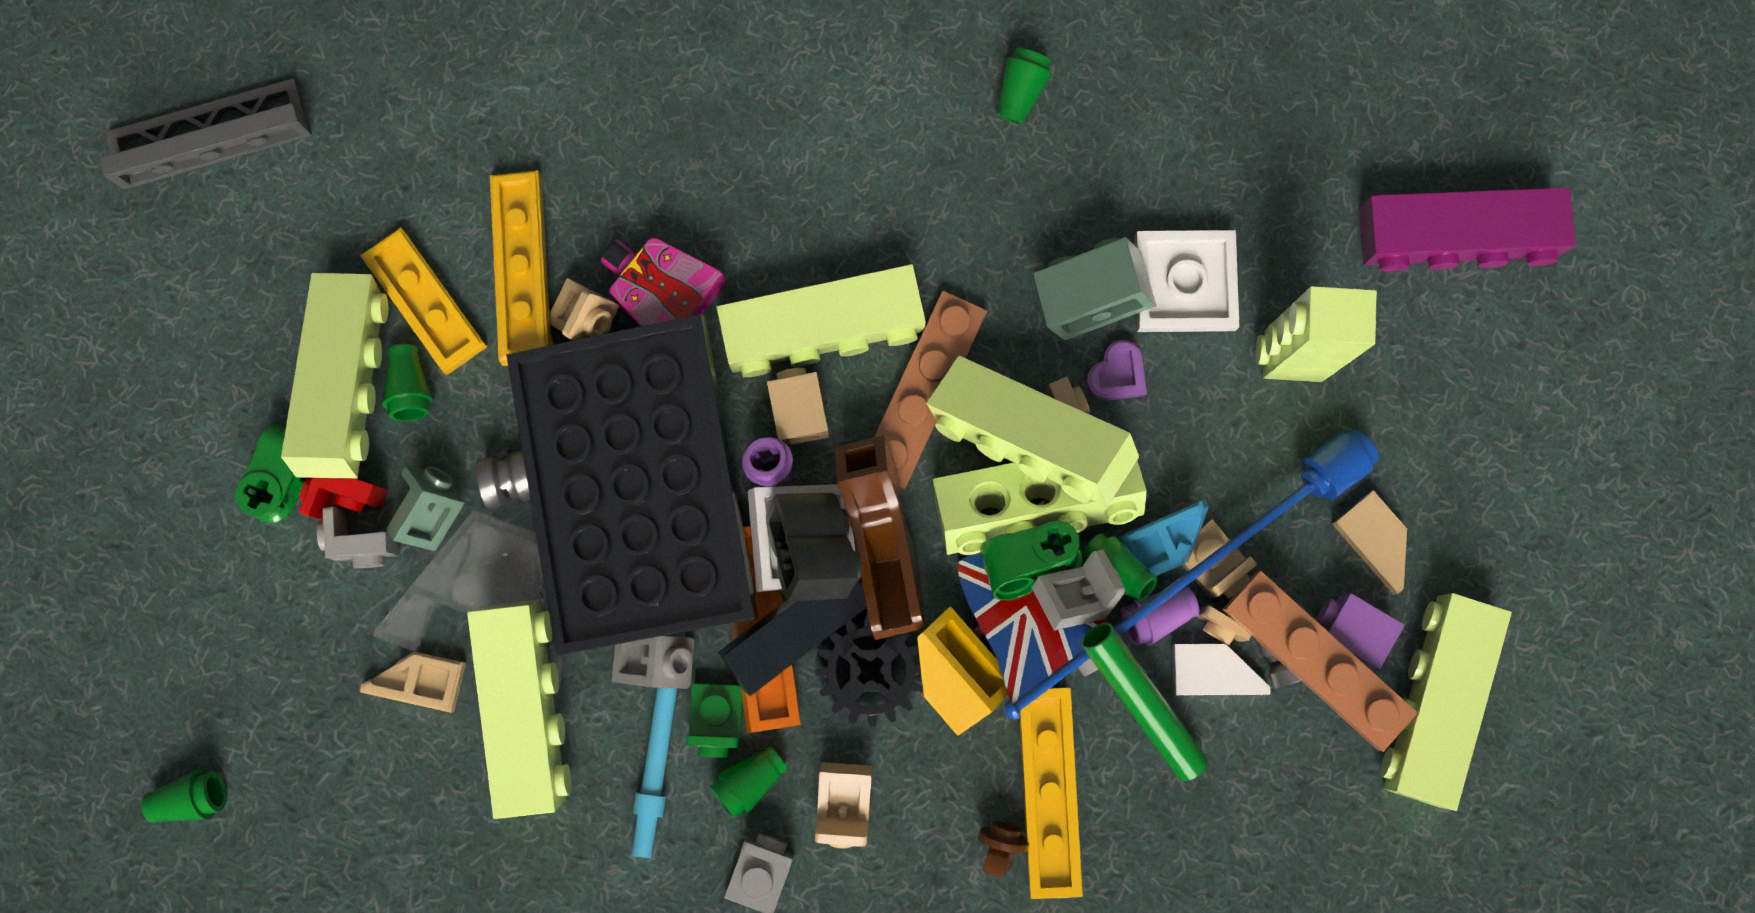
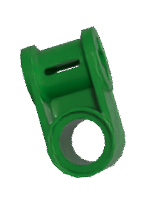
M276 422L268 425L260 436L254 455L235 491L236 503L241 511L249 516L258 518L262 522L271 524L281 522L290 515L300 496L302 485L307 478L296 477L281 458L286 426ZM262 491L273 495L272 501L269 504L258 500Z
M1050 521L1016 533L1001 534L990 538L980 547L981 557L992 594L998 600H1013L1033 592L1031 587L1039 576L1060 572V566L1065 565V570L1083 566L1082 553L1079 550V535L1074 527L1062 521ZM1052 534L1056 535V540H1051ZM1061 549L1063 554L1055 556L1053 551Z

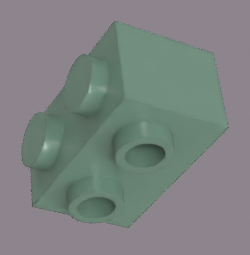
M1126 237L1122 239H1105L1097 243L1093 248L1094 250L1076 257L1064 256L1057 258L1048 264V268L1033 273L1047 327L1063 340L1071 339L1157 306L1142 252Z

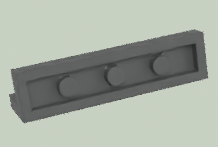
M292 78L107 131L105 134L111 155L101 157L100 162L104 177L124 190L309 137L312 134L298 82ZM284 95L289 96L290 104L265 110L271 99ZM255 104L252 110L246 108V106ZM236 109L247 115L217 124L223 113ZM207 117H208V119H207V121L205 122V124H203L202 122L198 121V120H200V119H204V118H207ZM190 123L199 128V130L171 137L175 128L179 125ZM161 131L158 137L151 135V133ZM141 136L153 142L125 151L122 145L123 141Z

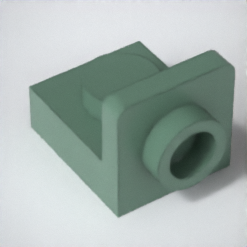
M406 465L401 475L409 485L410 490L386 530L393 541L436 551L465 502L453 487V479L444 471L432 466H428L424 470Z

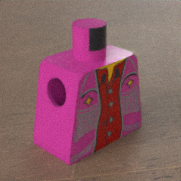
M653 237L647 241L638 254L620 240H616L608 247L601 259V263L619 276L611 286L610 294L639 327L697 314L703 315L726 286L724 276L720 271Z

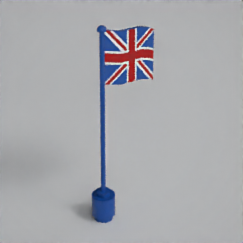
M1352 429L1348 433H1338L1306 457L1301 464L1303 486L1117 624L1114 629L1119 636L1309 493L1318 498L1323 496L1328 500H1335L1370 474L1373 470V464L1379 459L1378 452L1372 441L1361 431ZM1045 499L1038 505H1045L1050 501ZM1055 534L1051 535V540H1056ZM1061 549L1053 551L1055 556L1063 554ZM979 552L968 555L957 563L959 579L966 602L996 656L1009 700L1004 704V713L1010 719H1018L1021 717L1019 711L1090 659L1081 646V640L1091 628L1107 622L1106 619L1053 630L1034 591L1018 599H995L981 553ZM1065 565L1060 566L1061 571L1066 569Z

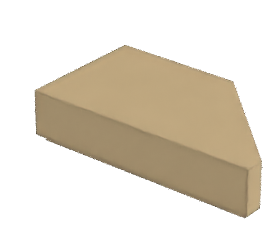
M1373 490L1334 521L1332 525L1393 595L1399 594L1404 589L1407 528Z
M412 652L398 661L396 665L363 683L360 692L452 713L455 711L466 663L425 653Z

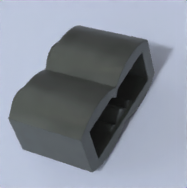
M834 493L775 494L766 514V525L771 548L777 557L780 584L788 601L847 599L855 583L861 578L862 561L858 551H853L850 540L847 537L850 524L846 509L841 508Z

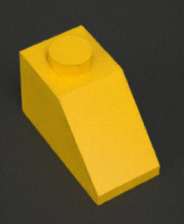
M951 606L917 636L924 698L957 736L993 712L1008 696L997 659Z

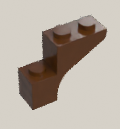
M883 435L835 447L837 483L850 519L856 551L860 554L862 561L861 579L874 638L877 640L926 629L918 554L903 515L899 476L886 439Z

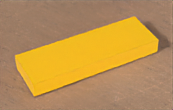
M399 228L360 255L444 374H450L487 348V345L402 228Z

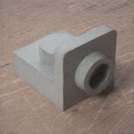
M660 636L615 645L611 682L654 688L688 689L691 684L694 639Z
M763 833L758 834L756 841L746 838L740 850L741 853L724 898L762 913H774L795 856L785 852L788 843Z

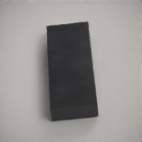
M856 582L847 599L786 600L718 651V654L744 692L751 696L867 608L864 590L859 582Z

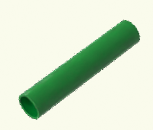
M1102 623L1091 628L1081 640V646L1175 776L1180 781H1189L1198 777L1207 767V757L1110 623Z

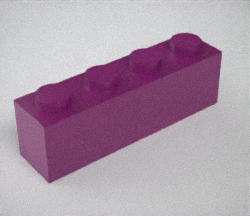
M1570 188L1373 195L1359 208L1363 265H1379V271L1381 272L1403 271L1410 268V263H1428L1430 270H1446L1458 267L1459 261H1477L1479 268H1495L1509 264V259H1526L1528 266H1544L1558 262L1559 256L1576 246Z

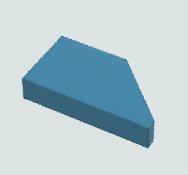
M1206 499L1121 535L1119 539L1152 574L1157 576L1189 562L1209 505Z

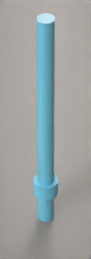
M686 632L666 636L686 637ZM657 688L641 793H635L632 812L637 814L631 856L652 858L658 817H663L666 796H662L661 793L677 688Z

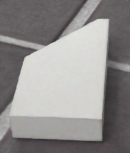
M1226 644L1172 645L1173 695H1270V686Z

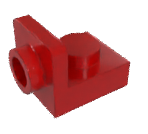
M307 477L300 491V502L302 505L299 512L300 514L323 520V508L330 507L331 502L362 513L365 504L382 509L389 490L355 478Z

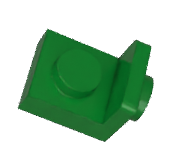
M692 683L689 735H686V746H698L697 756L728 758L729 748L741 747L743 704L740 686Z

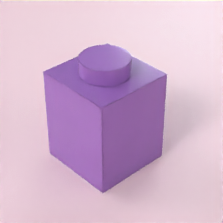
M1351 593L1338 596L1336 601L1332 598L1328 599L1316 618V621L1370 670L1381 669L1405 626Z

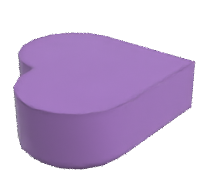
M1128 340L1113 342L1106 349L1103 361L1091 367L1086 377V385L1092 396L1099 400L1146 396L1143 359L1140 349L1134 343Z

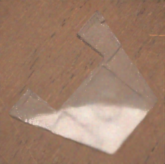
M473 510L378 625L373 636L409 650L420 652L439 603L467 613L481 606L541 599L543 612H549L536 533ZM552 634L551 642H547L549 663L554 662L558 670L559 689L557 693L553 694L554 703L560 704L563 698L562 678L565 654L556 656Z

